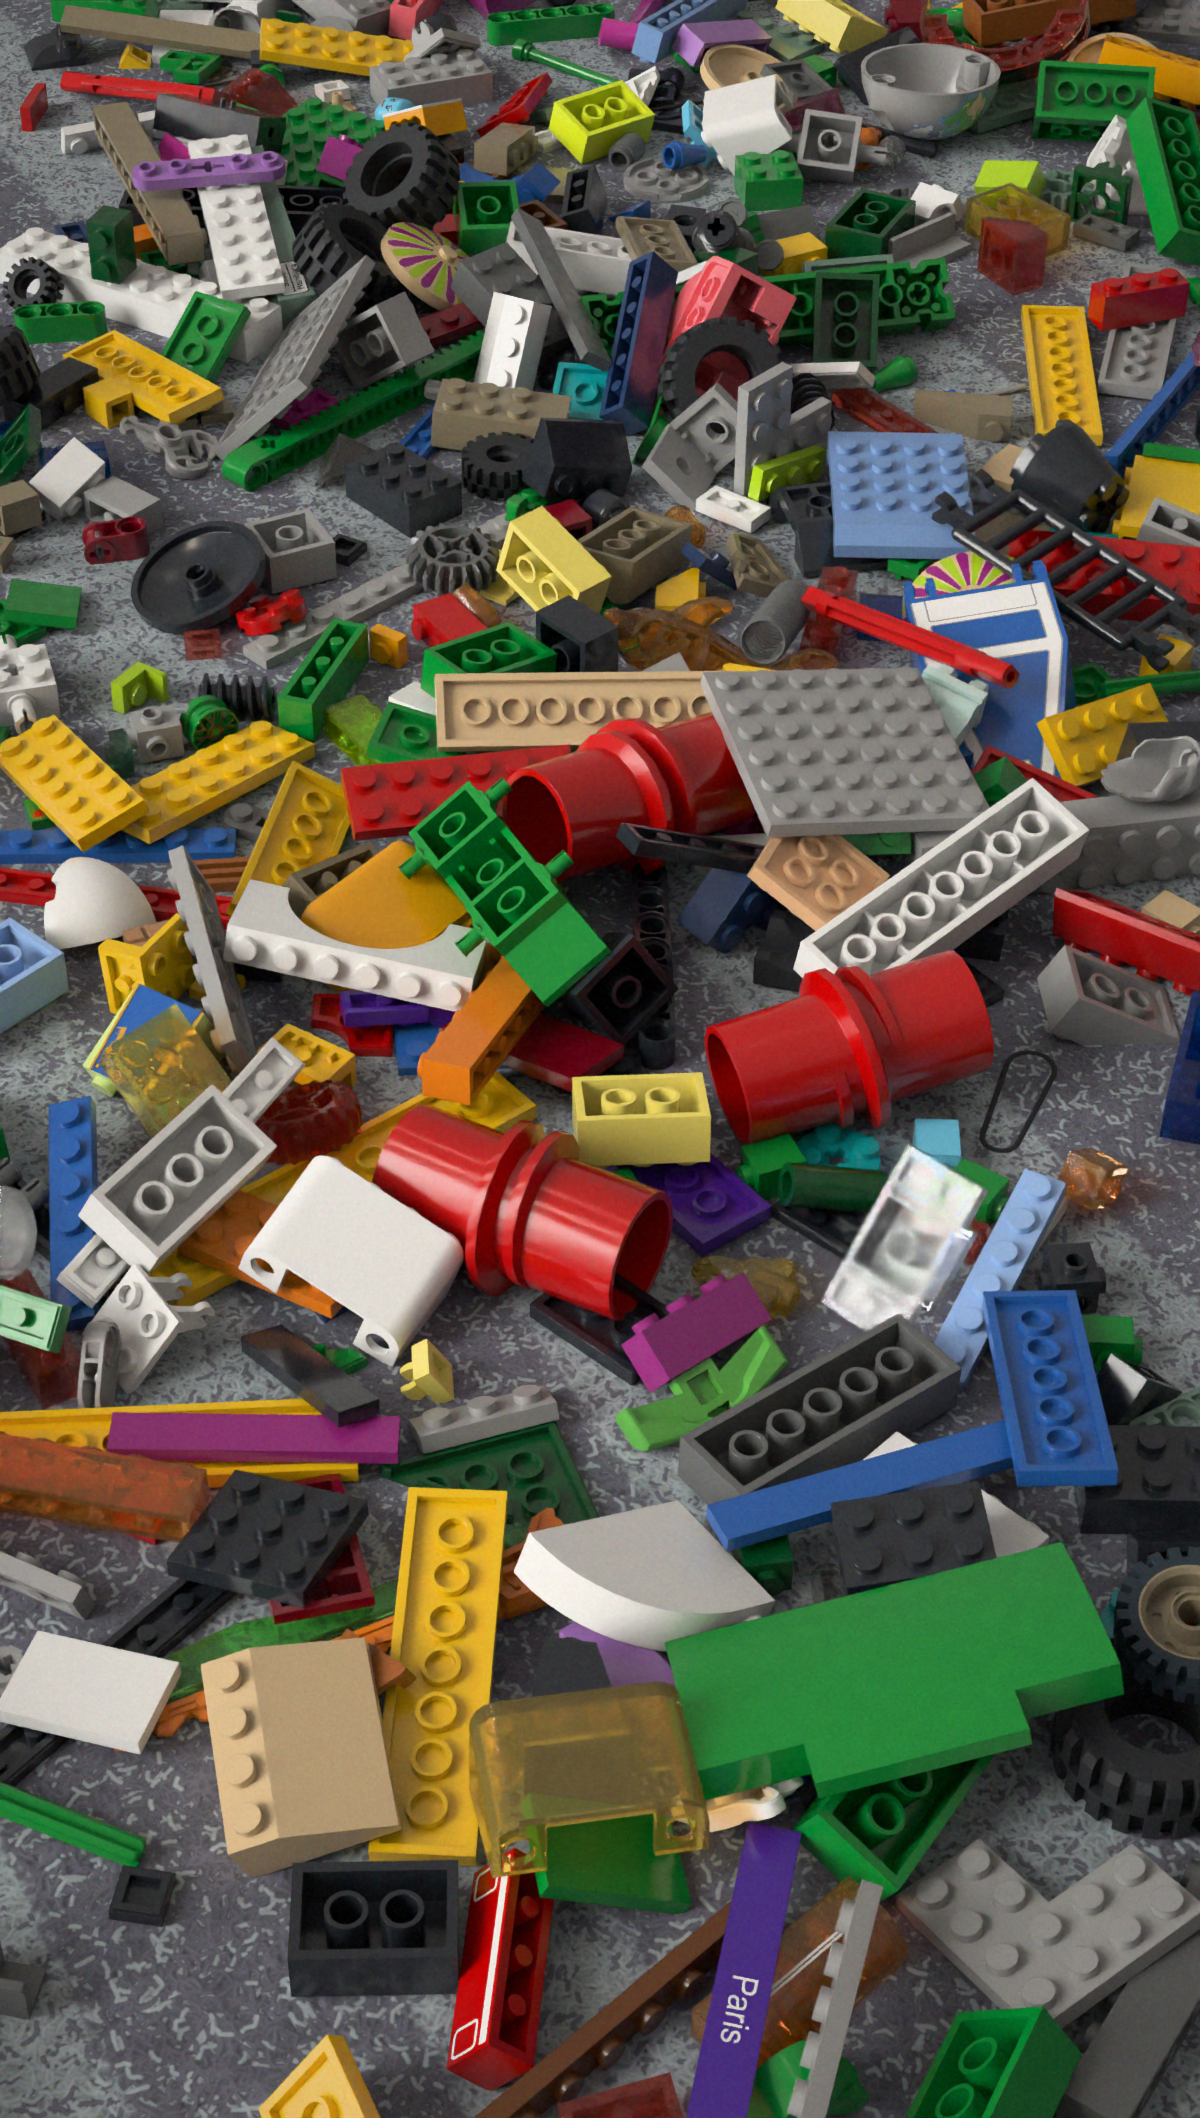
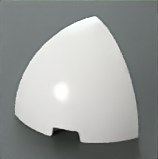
M87 857L70 858L60 865L52 877L57 890L54 900L45 903L44 929L46 941L57 949L71 948L104 941L107 938L123 936V930L156 923L151 906L140 888L124 872L107 862Z

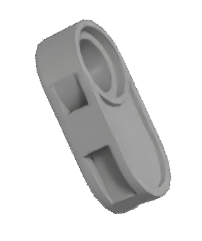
M89 1322L85 1328L77 1392L79 1408L113 1407L115 1403L121 1346L120 1331L116 1323Z

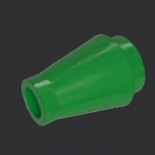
M898 356L877 373L873 374L875 381L871 388L876 389L875 391L880 393L882 391L911 386L913 381L918 378V371L914 361L909 356Z

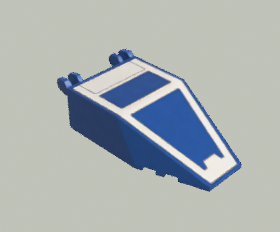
M1033 561L1032 573L1035 578L1034 580L1023 581V572L1020 565L1013 564L1011 570L1014 583L937 595L934 579L927 578L925 592L928 597L915 599L916 594L912 581L904 582L906 621L908 623L983 651L989 656L1012 664L1019 672L1017 683L1013 688L1008 689L955 669L958 674L957 679L967 684L977 679L989 686L981 721L976 728L973 727L962 742L963 745L974 753L972 766H969L970 771L972 772L987 745H990L1062 779L1036 723L1046 717L1076 708L1077 705L1068 638L1043 561ZM909 651L912 667L917 668L921 676L923 670L928 665L935 669L942 665Z

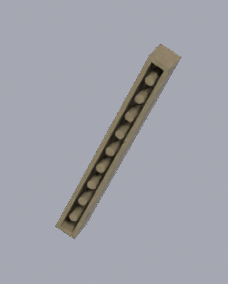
M127 102L93 106L96 136L168 265L205 260L204 248L208 247L207 233L205 228H200L198 216L192 214L189 201L185 202L182 189L141 191L134 187L132 169L143 161H161L160 152L158 149H154L151 136L147 137L145 126L139 123L137 112H133Z

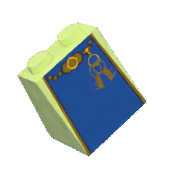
M137 983L82 1066L93 1078L91 1084L98 1091L109 1097H113L115 1092L126 1096L124 1100L130 1106L146 1113L149 1108L154 1110L184 1093V1087L189 1084L193 1086L226 1056V1053L220 1055L217 1052L210 1035V1031L214 1030L215 1027L205 1013Z

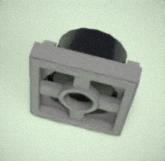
M445 14L434 15L421 21L416 28L412 29L411 40L414 49L404 58L405 60L411 57L422 59L425 56L431 57L435 53H457L460 49L476 51L480 48L481 43L479 37L458 31L452 16Z

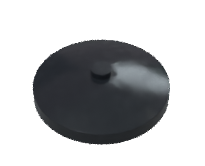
M210 521L187 527L157 545L142 561L131 584L132 603L140 617L148 625L164 633L184 634L209 628L232 616L256 593L266 572L267 560L265 551L254 532L236 522Z

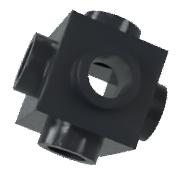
M1090 1242L1045 1245L1042 1269L1038 1271L1037 1275L1038 1291L1076 1290L1081 1314L1096 1313L1099 1294L1106 1292V1275L1102 1266L1097 1267Z

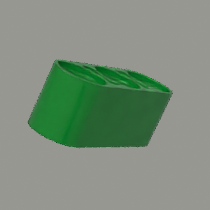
M97 301L24 305L17 307L13 312L15 326L23 331L28 344L90 341L108 333L105 306Z

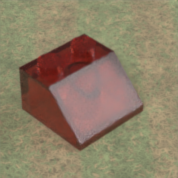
M258 68L247 69L221 90L227 104L232 100L261 112L282 116L289 109L298 106L273 74L262 72Z
M995 217L982 218L977 271L1013 296L1041 288L1045 273L1048 234L1028 221Z

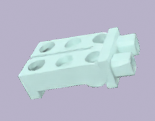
M942 664L937 669L928 665L923 670L922 678L959 748L973 727L976 728L981 721L989 686L977 679L969 684L957 679L958 674L955 669L948 665Z

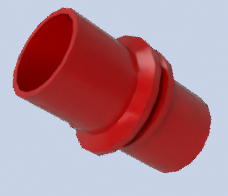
M712 712L658 728L640 718H619L613 720L598 730L596 734L590 735L578 747L577 752L520 768L510 775L507 783L513 790L503 797L502 810L506 824L538 863L545 866L562 850L573 860L574 864L556 878L557 884L617 864L632 874L633 867L639 863L640 867L644 869L645 876L667 864V861L634 856L616 837L621 823L707 836L738 826L751 819L756 812L724 740L721 728Z
M953 950L933 954L871 975H867L859 966H844L838 968L835 974L826 968L807 972L804 974L800 984L798 998L707 1026L705 1032L706 1057L714 1089L726 1121L735 1138L742 1146L787 1133L790 1135L829 1122L836 1123L840 1129L854 1124V1114L861 1113L871 1128L880 1129L889 1126L891 1102L988 1071L994 1058L991 1024L983 996L965 961Z
M419 1104L402 1117L392 1130L380 1153L372 1178V1183L379 1186L382 1191L405 1206L413 1208L422 1217L445 1232L453 1234L459 1240L465 1254L463 1262H466L469 1280L480 1293L488 1296H499L516 1284L527 1290H538L613 1320H624L626 1312H632L638 1304L637 1300L613 1285L615 1273H618L649 1293L661 1269L669 1245L673 1223L672 1201L667 1192L580 1161V1148L573 1134L565 1131H552L546 1136L543 1125L527 1120H520L504 1133L431 1105Z

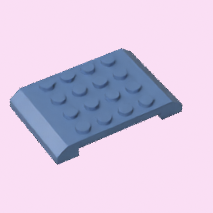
M827 432L825 446L831 486L834 557L943 559L951 555L970 551L952 538V526L947 523L939 524L931 519L932 513L942 508L935 503V498L944 491L956 500L960 508L974 516L972 501L968 497L970 487L962 434Z

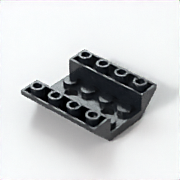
M830 481L778 487L768 497L767 506L771 507V514L775 522L788 521L796 535L794 560L803 577L888 567L889 558L834 557V524Z

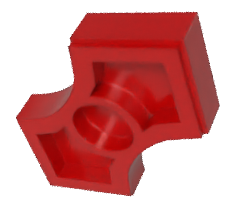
M314 993L311 1028L327 1030L340 1036L348 1045L350 1052L355 1054V1056L392 1057L394 1024L375 1025L367 1029L345 1027L339 1006L340 994Z

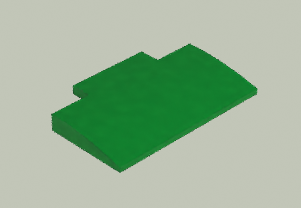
M1063 1542L665 1642L705 1801L809 1774L812 1775L816 1792L820 1799L1032 1745L1030 1728L1026 1720L1028 1718L1124 1694L1119 1659L1093 1601Z

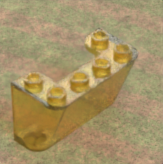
M647 1682L497 1701L482 1706L471 1717L469 1723V1791L492 1878L547 1871L548 1827L654 1813L653 1850L655 1856L709 1848L710 1821L679 1691L673 1685L666 1682ZM681 1818L688 1819L692 1831L682 1836H673L667 1833L671 1823ZM527 1840L534 1844L530 1853L524 1857L510 1858L504 1855V1850L512 1842Z

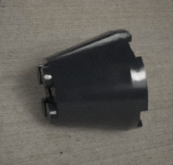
M1068 419L1058 420L1055 428L1044 436L1038 432L1023 449L1009 475L1014 479L1011 492L1017 489L1022 490L1084 532L1105 533L1110 525L1111 517L1117 508L1122 507L1126 503L1130 495V491L1125 488L1123 478L1084 429ZM1014 506V508L1022 514H1025L1027 516L1030 515L1029 512H1027L1020 506Z

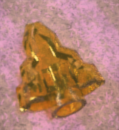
M706 1256L705 1258H698L691 1268V1275L702 1285L721 1274H724L728 1281L744 1272L772 1320L764 1324L766 1328L772 1323L777 1314L790 1318L799 1302L802 1289L801 1282L794 1280L799 1267L798 1263L783 1257L773 1260L752 1257L739 1262L723 1256Z

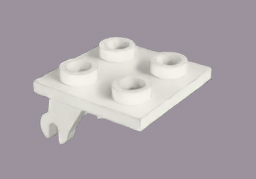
M133 1264L91 1321L113 1322L118 1325L121 1346L117 1382L127 1394L137 1390L178 1333L203 1328L207 1323L200 1316L204 1314L215 1315V1310L205 1301L199 1302L194 1306H171L166 1303V1301L178 1300L184 1297L183 1292L178 1288L179 1286H192V1281L185 1273H176L171 1277H149L140 1265Z

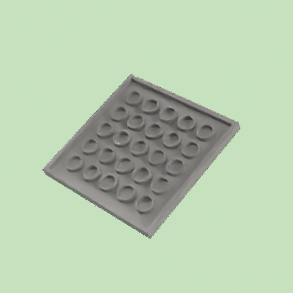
M831 668L828 670L794 669L733 672L724 670L720 672H703L700 686L715 720L721 728L724 740L767 837L959 830L990 808L917 668Z

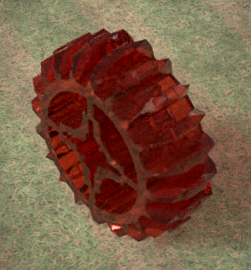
M313 1080L308 1084L301 1085L298 1083L294 1087L286 1088L255 1125L277 1145L266 1163L275 1162L276 1165H283L291 1162L292 1165H296L300 1161L308 1160L311 1162L316 1156H326V1154L332 1151H340L342 1145L350 1144L354 1140L353 1137L361 1132V1126L364 1123L360 1102L351 1086H346L344 1082L339 1081L333 1083L332 1080H325L318 1083L316 1080Z

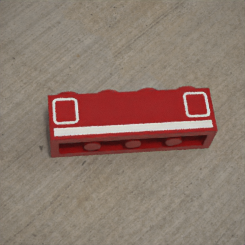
M515 1847L474 1873L446 2070L485 2090L491 2091L498 2089L534 2067L554 1899L541 1898L539 1896L532 1857Z

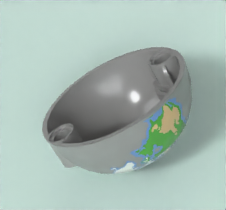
M930 43L902 44L882 48L866 56L861 64L862 84L869 108L873 110L879 120L898 134L926 141H939L955 136L977 123L989 108L997 92L1001 74L999 66L983 54L961 47Z

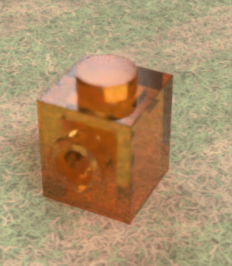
M1092 1147L1070 1150L1057 1180L1067 1183L1065 1197L1089 1210L1108 1207L1117 1199L1122 1189V1181L1129 1167Z

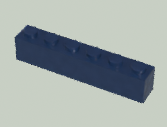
M654 251L631 261L629 264L611 354L612 365L608 369L599 415L602 420L621 421L624 424L626 436H631L649 428L659 378L658 373L666 343L679 273Z

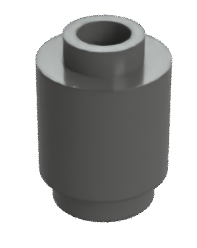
M625 133L609 150L608 160L612 168L617 171H624L631 164L639 161L645 153V143L639 135Z

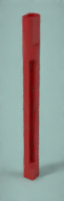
M69 71L63 72L60 87L64 91L156 102L158 93L188 94L220 102V98H223L224 95L222 92L206 86Z
M809 586L800 600L809 610L816 612L822 617L938 663L948 665L973 677H980L1008 689L1013 688L1019 679V672L1010 663L829 591L825 592Z

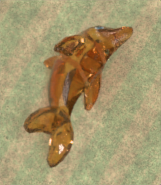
M710 596L690 600L673 611L645 607L627 611L611 608L605 610L603 615L604 618L619 626L618 654L626 663L639 672L678 652L682 655L690 671H723V665L727 663L777 671L794 669L828 670L839 667L835 656L827 651L814 648L797 651L772 666L758 665L750 661L744 655L741 648L709 628L711 624L734 610L732 601Z

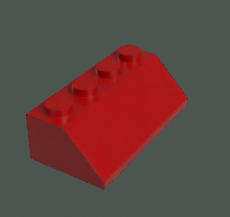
M1056 889L1054 894L1053 935L1065 939L1063 946L1067 945L1086 953L1087 948L1101 953L1099 959L1117 967H1122L1124 962L1138 967L1135 974L1152 981L1159 982L1160 977L1173 981L1174 985L1172 988L1181 993L1196 996L1197 991L1200 992L1199 934L1084 890Z

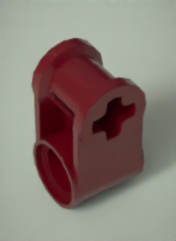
M129 516L118 520L93 522L84 527L82 531V541L85 545L84 556L91 565L141 559L150 553L147 526L145 520L141 517ZM95 531H98L99 534L97 538L95 537ZM98 550L102 551L101 558L99 557Z

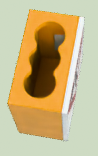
M461 98L419 105L382 115L386 131L389 130V126L395 124L402 126V123L424 125L436 136L468 130Z

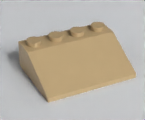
M365 1637L253 1647L200 1664L227 1853L249 1877L266 1875L291 1867L293 1863H303L402 1830L369 1644Z

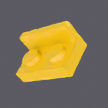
M289 1023L273 1036L275 1040L306 1064L293 1081L325 1096L339 1082L350 1087L357 1083L355 1054ZM266 1043L257 1050V1053L266 1045Z

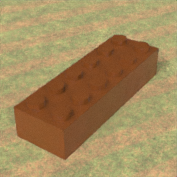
M963 0V26L981 47H994L998 43L1007 41L1019 42L1023 38L1031 36L1044 37L1056 31L1069 32L1076 27H1081L1086 12L1087 0ZM1088 0L1090 27L1098 26L1101 22H1118L1125 20L1126 17L1135 16L1136 0Z

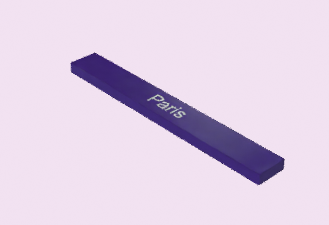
M752 1822L747 1824L686 2118H747L800 1846L801 1832Z

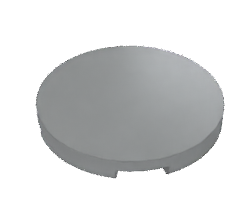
M651 157L631 164L624 172L623 185L631 195L645 201L681 203L696 199L706 193L709 188V177L707 176V170L698 163L678 171L668 169L663 161L654 162V158Z

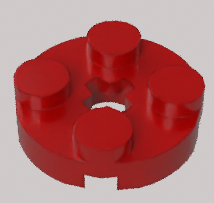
M291 589L281 593L280 597L269 599V596L266 594L251 598L248 601L249 608L236 612V621L241 633L245 631L248 636L263 635L281 630V623L291 618L292 624L299 622L306 617L308 609L300 590Z

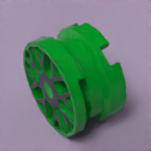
M203 695L193 699L188 703L190 707L187 712H181L179 720L182 726V733L197 751L207 748L221 741L225 736L235 734L239 730V722L235 714L227 708L220 698L214 695Z

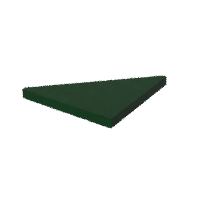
M555 1420L454 1447L400 1459L398 1464L380 1465V1473L383 1478L407 1487L507 1491L508 1508L506 1524L527 1532L532 1517L546 1508H553L555 1517L559 1518L564 1525L600 1517Z

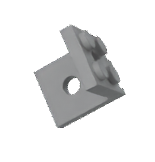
M716 383L665 427L642 466L687 511L696 509V499L707 492L717 472L735 458L738 402L719 383ZM716 422L721 424L725 429V433L714 432L710 427V423Z

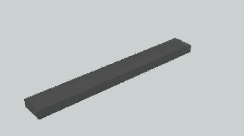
M517 208L511 216L512 221L581 361L606 372L612 365V361L542 222Z

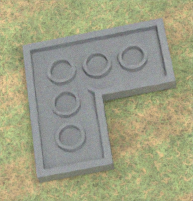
M784 362L779 363L738 387L733 492L749 498L748 492L754 465L814 445L826 449V434L830 431L832 423V401L820 397L791 414L793 366Z
M979 1838L895 1895L896 1905L907 1919L1000 2009L1043 2006L1061 2029L1200 1929V1901L1134 1844H1130L1051 1901L1045 1899Z

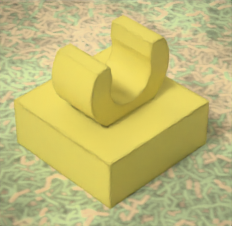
M428 1339L411 1346L412 1362L401 1367L400 1374L407 1381L412 1382L402 1386L401 1392L410 1400H421L426 1395L435 1403H447L454 1400L452 1364Z

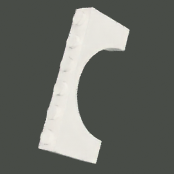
M250 879L227 925L223 960L454 1012L461 1010L468 1001L470 993L476 990L487 949V942L484 940L466 957L455 945V942H458L472 928L449 924L447 929L434 940L407 948L379 949L340 942L308 927L294 914L288 901L290 888Z

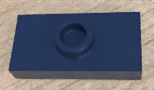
M686 542L681 549L682 555L699 570L728 587L737 590L733 569L729 566L730 561L715 550L709 554L692 543Z

